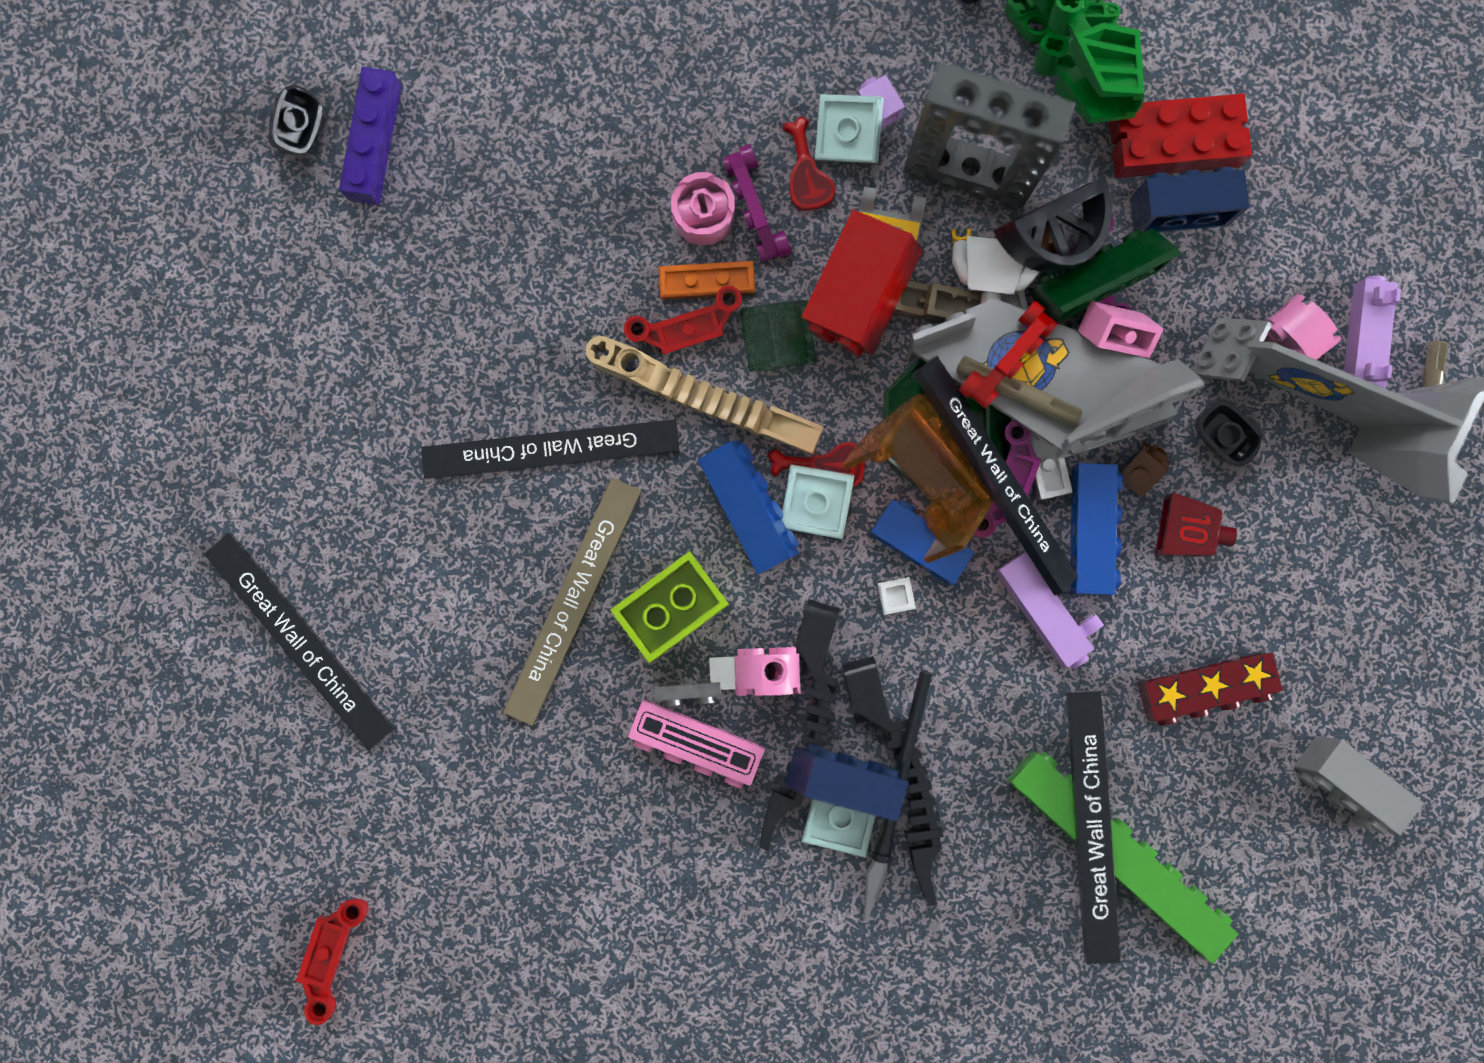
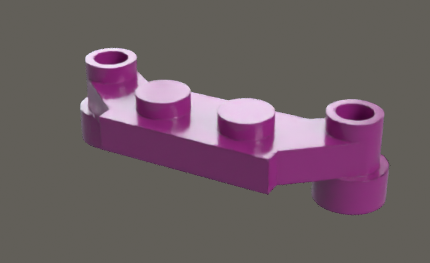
M751 144L744 145L738 148V152L722 158L728 176L733 174L736 176L737 180L731 183L738 201L745 199L748 210L743 211L749 230L753 228L757 230L761 243L756 244V248L762 263L778 256L782 259L793 253L784 230L775 234L771 233L748 173L759 168Z
M1012 420L1004 428V437L1010 446L1005 462L1028 497L1042 459L1035 456L1030 441L1032 432ZM1015 426L1021 429V436L1017 439L1011 435V430ZM990 498L986 509L978 511L971 516L969 527L977 537L986 538L992 535L996 527L1006 522L993 499ZM980 518H986L987 525L983 529L976 527V522Z

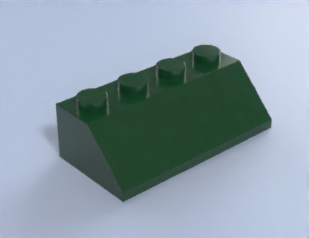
M1153 228L1141 233L1140 229H1137L1122 238L1124 243L1114 248L1111 243L1107 244L1094 254V258L1066 267V272L1058 276L1052 272L1037 281L1038 286L1031 295L1034 301L1036 300L1045 308L1044 312L1059 323L1088 308L1091 301L1100 302L1163 270L1181 253L1174 244Z

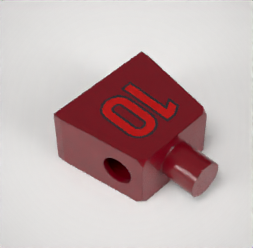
M1171 493L1164 496L1155 556H1214L1217 551V545L1234 546L1237 529L1221 525L1223 514L1221 509L1177 493Z

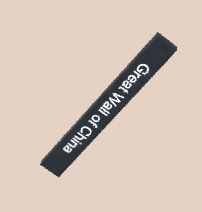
M936 356L912 373L1054 596L1063 593L1078 577L1077 573L964 396L958 391L957 385L939 357Z
M676 419L421 447L423 473L426 480L680 452Z
M232 533L225 535L204 553L367 750H371L396 729Z
M1102 691L1067 692L1066 701L1084 962L1086 964L1121 963Z

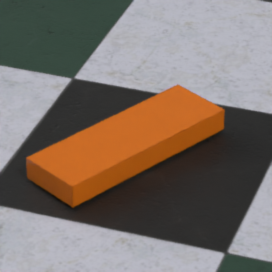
M753 261L658 266L661 300L716 296L719 289L724 286L737 288L741 295L755 294Z

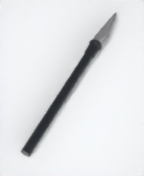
M927 671L919 672L896 770L899 771L898 777L906 781L933 675ZM883 819L880 835L877 838L871 855L873 860L866 872L864 921L868 920L888 875L887 863L891 860L892 838L896 825L894 820Z

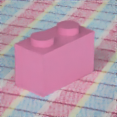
M1091 301L1078 328V332L1097 347L1150 358L1164 328L1143 313Z

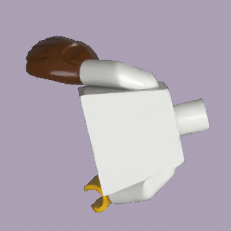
M1058 222V224H1059V226H1060V229H1061V231H1062V234H1063V236H1064V231H1063V229H1062V226H1061L1060 223ZM1045 226L1041 247L1050 253L1058 255L1048 229ZM967 228V234L964 237H958L956 229L952 230V264L960 282L967 285L969 291L982 293L980 304L995 298L1001 300V295L1015 296L1017 291L1025 290L1039 274L1038 271L1026 268L1015 261L1004 250L997 239L971 236L969 228Z

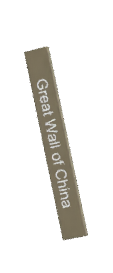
M613 477L611 478L503 713L534 726L642 493L641 490Z

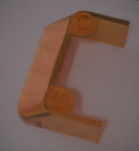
M918 394L907 400L870 430L844 462L843 467L848 470L868 459L875 463H883L892 456L931 502L926 509L925 520L927 527L936 536V540L923 558L926 563H930L965 549L994 501L926 395Z

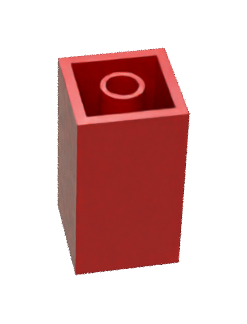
M853 209L801 316L809 324L808 330L815 333L817 338L827 343L833 344L834 340H836L838 344L844 346V350L861 357L863 352L873 356L923 253L912 233Z

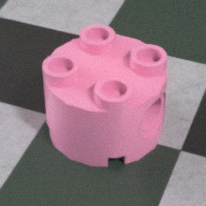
M697 172L684 177L678 183V187L675 189V192L673 191L671 197L673 223L678 233L688 243L712 245L723 240L731 232L735 221L734 194L726 181H722L715 174L709 172Z
M1295 294L1276 314L1265 320L1272 324L1265 339L1267 342L1278 343L1283 347L1318 360L1324 353L1340 342L1341 337L1333 336L1338 329L1317 304L1311 301L1306 305L1302 302L1305 296Z
M796 647L769 648V655H764V648L737 649L738 656H734L736 696L801 693L799 654H796ZM767 664L770 667L768 678H766L764 673Z

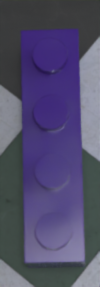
M361 67L339 185L340 192L348 201L380 205L402 86L393 71Z

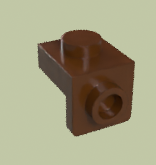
M1144 442L1140 447V451L1121 470L1122 482L1143 498L1168 471L1170 460L1167 459L1169 457L1168 454L1156 444L1151 446L1149 443Z

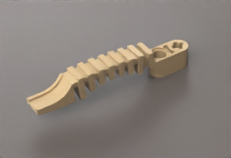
M596 336L586 345V356L598 370L645 388L654 395L658 396L660 394L666 400L678 402L679 405L686 408L690 407L700 414L705 413L712 419H720L722 423L729 426L731 424L735 425L739 430H748L757 437L761 435L767 440L789 445L811 455L815 452L818 440L824 430V427L774 406H771L769 410L764 402L755 400V404L751 398L743 396L741 400L738 394L731 391L727 394L723 388L718 386L714 389L710 383L703 380L699 383L692 375L687 374V377H684L679 369L674 367L669 369L666 365L636 348L608 337ZM606 350L609 352L607 356L602 355L600 358L597 356L599 352L604 353ZM633 359L639 360V366L635 371H625L627 362Z

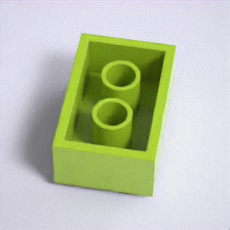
M689 551L610 611L648 663H652L728 607L729 603Z

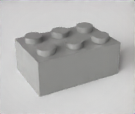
M1316 736L1293 766L1302 773L1299 778L1304 783L1314 789L1320 787L1327 792L1328 795L1325 798L1331 804L1341 810L1347 808L1355 815L1352 817V820L1369 831L1372 828L1382 835L1389 832L1400 836L1424 805L1421 800L1341 739Z

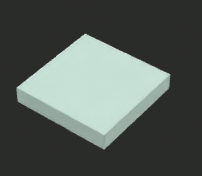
M820 94L815 160L878 164L884 98L881 96Z
M791 464L782 510L783 518H781L787 530L843 539L854 475Z
M811 799L802 842L866 857L875 815Z

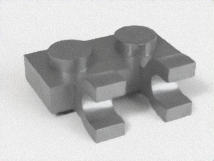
M710 679L698 680V684L679 685V681L666 682V686L653 688L654 701H662V707L679 708L682 705V699L695 698V704H700V706L713 705L715 703V696H721V682H711Z

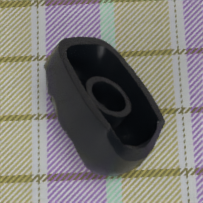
M290 85L284 87L278 93L272 105L268 136L272 147L291 155H300L310 149L318 132L322 117V105L310 91L297 85Z
M1217 401L1210 404L1194 420V427L1203 442L1223 462L1232 466H1242L1248 464L1258 454L1263 436L1250 418L1229 402Z

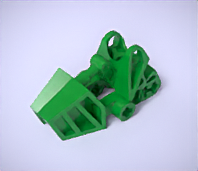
M1006 0L1004 11L1021 36L1030 43H1040L1034 60L1035 70L1047 77L1058 74L1059 77L1053 91L1063 100L1076 103L1074 110L1089 124L1132 119L1141 109L1144 99L1140 30L1118 26L1117 20L1121 13L1120 6L1115 3H1105L1104 0ZM1037 22L1044 29L1042 31H1034L1028 24Z

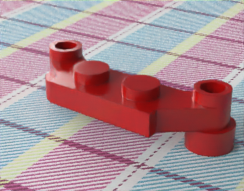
M724 286L717 292L716 302L713 305L654 324L648 322L644 317L632 316L624 324V333L631 341H644L661 348L663 355L723 336V327L733 311L740 307L742 295L737 288ZM732 293L735 296V302L728 306L724 303V297L726 294ZM637 323H641L644 328L643 333L640 335L634 332V326Z
M1035 300L1018 319L1027 328L1025 333L986 378L974 370L958 391L967 399L969 397L973 398L986 409L999 394L994 388L1005 376L1010 380L1024 365L1019 359L1025 353L1031 357L1044 342L1039 336L1041 335L1046 339L1058 323L1044 312L1045 308Z
M351 898L342 903L338 910L330 916L320 915L317 917L296 982L302 983L308 999L304 1008L305 1018L313 1025L325 1023L334 1013L336 1000L332 995L331 986L351 927L359 925L367 916L368 904L363 899ZM352 906L359 910V915L353 913ZM320 1003L325 1005L326 1010L321 1009Z

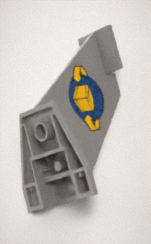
M995 298L966 309L965 315L963 312L952 314L945 319L944 323L933 326V324L923 325L914 331L915 334L911 336L907 358L909 362L918 358L928 362L930 359L938 356L951 378L962 385L967 378L956 372L962 357L967 356L991 368H995L1027 330L1018 321L1026 310ZM1058 324L1046 339L1041 335L1039 336L1044 342L1031 357L1025 353L1019 359L1024 365L1013 378L1081 408L1082 416L1075 427L1069 426L1000 393L990 405L1058 449L1055 456L1059 460L1169 423L1177 415L1172 403L1195 395L1203 387L1204 382L1201 377L1179 359L1161 365L1141 356L1100 348L1078 331Z
M1231 318L1217 319L1192 369L1199 377L1244 382L1248 372H1251L1359 426L1360 429L1348 452L1355 458L1422 499L1454 504L1468 475L1454 461L1478 411L1484 412L1483 377L1468 378L1394 393L1279 344L1264 342L1272 326L1269 321Z

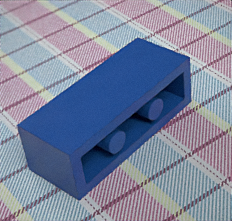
M892 499L869 535L947 585H955L975 551L968 548L971 543L957 534H954L952 537L941 530L943 525L933 518L927 516L924 520L914 513L916 508L902 499L896 502Z

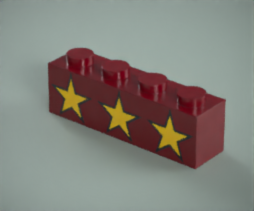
M1261 652L1137 682L1147 721L1158 722V726L1177 723V717L1189 714L1190 718L1203 717L1210 714L1209 709L1219 706L1222 711L1241 707L1240 701L1252 699L1253 703L1272 700V693L1283 691L1273 652Z

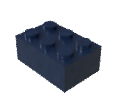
M1232 167L1217 168L1211 173H1200V170H1188L1178 176H1168V173H1155L1148 176L1130 198L1134 231L1140 229L1141 233L1151 228L1159 233L1225 227L1233 223L1249 208L1245 169L1233 170Z
M808 743L807 748L795 746L785 785L807 798L898 822L909 782L898 777V770L889 768L883 763L873 760L866 762L844 752L838 751L837 754L828 751L827 748Z

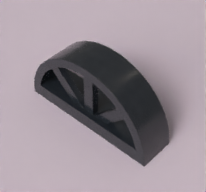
M1102 177L1085 184L994 229L993 232L997 240L1015 261L1026 268L1038 272L1058 271L1089 259L1102 246L1110 227L1112 207L1106 178ZM1082 203L1083 219L1067 210ZM1057 220L1081 232L1078 243L1071 253ZM1045 226L1048 229L1058 255L1050 253L1041 247ZM1032 228V233L1030 237V235L1027 233V230Z

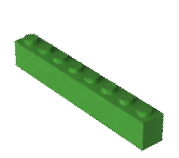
M1031 751L1006 780L1076 842L1072 775L1068 773L1064 777L1055 768L1059 764L1046 752L1043 751L1039 754ZM1117 818L1113 821L1111 819L1115 879L1198 954L1213 964L1239 934L1230 926L1233 920L1219 908L1213 911L1207 906L1205 902L1208 898L1195 886L1191 885L1190 888H1187L1180 881L1183 875L1172 865L1166 863L1163 866L1157 861L1155 857L1158 853L1143 840L1137 843L1130 836L1133 830L1122 820Z

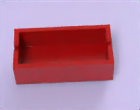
M1245 93L1143 102L1141 109L1134 118L1109 121L1111 145H1116L1112 150L1115 178L1148 176L1155 173H1182L1188 170H1215L1221 167L1240 168L1252 156L1249 128H1242L1248 122Z

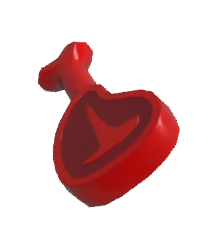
M803 116L798 117L794 123L786 122L782 129L793 137L798 157L789 179L791 202L795 208L801 211L821 209L833 201L835 185L829 176L817 169L814 159L810 156L805 136L809 120Z
M852 442L841 443L828 454L812 457L786 456L777 449L772 450L768 454V458L773 463L770 472L774 477L781 471L790 469L791 464L854 475L852 488L857 487L862 482L864 476V453L861 447Z

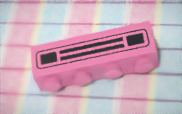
M645 699L641 702L628 738L634 740L633 746L651 752L652 748H656L665 752L663 758L678 764L686 760L695 764V771L708 776H712L713 772L726 776L724 782L741 789L744 784L751 786L765 750L764 746Z

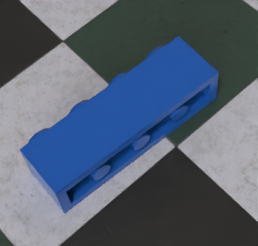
M740 440L729 441L698 459V462L757 575L800 554L796 548L798 547V541L794 533L785 527L781 519L783 518V512L778 503L771 500L767 492V481L760 472L756 471L752 464L753 455L748 446L744 443L742 444Z
M1078 463L1072 467L1073 493H1071L1070 564L1078 577L1070 585V594L1110 596L1116 595V589L1120 587L1121 573L1120 570H1116V557H1119L1121 553V539L1117 537V524L1121 523L1122 509L1120 505H1117V492H1120L1122 489V475L1118 473V464Z

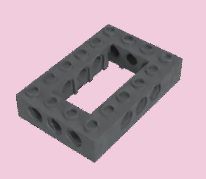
M938 61L903 171L908 172V176L917 181L930 179L939 182L938 185L946 190L955 191L959 188L968 191L972 198L978 200L991 198L999 201V205L1006 209L1015 210L1018 207L1023 209L1063 145L1076 103ZM963 97L967 98L971 105L961 106ZM997 107L1001 109L1004 116L996 117L992 115L989 108ZM1023 118H1029L1027 125L1024 123ZM956 124L962 126V129L968 133L975 135L988 134L996 137L1003 144L1015 145V147L1011 149L1010 155L996 152L997 150L994 149L989 150L967 143L962 139L951 138L950 135ZM941 158L946 161L945 166H938ZM971 166L975 169L976 175L969 176L965 174L962 167ZM992 176H1002L1000 185L993 181Z

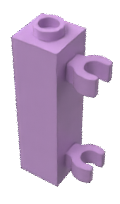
M1367 276L1364 280L1353 286L1344 372L1386 389L1387 381L1391 380L1392 365H1389L1395 304L1400 302L1401 289L1397 288L1398 283L1386 281V278L1383 276Z
M1027 552L1019 554L994 571L1060 667L1068 668L1071 666L1072 669H1075L1089 660L1087 654L1094 650L1086 637L1104 626L1097 614L1089 616L1077 625L1058 596H1054Z

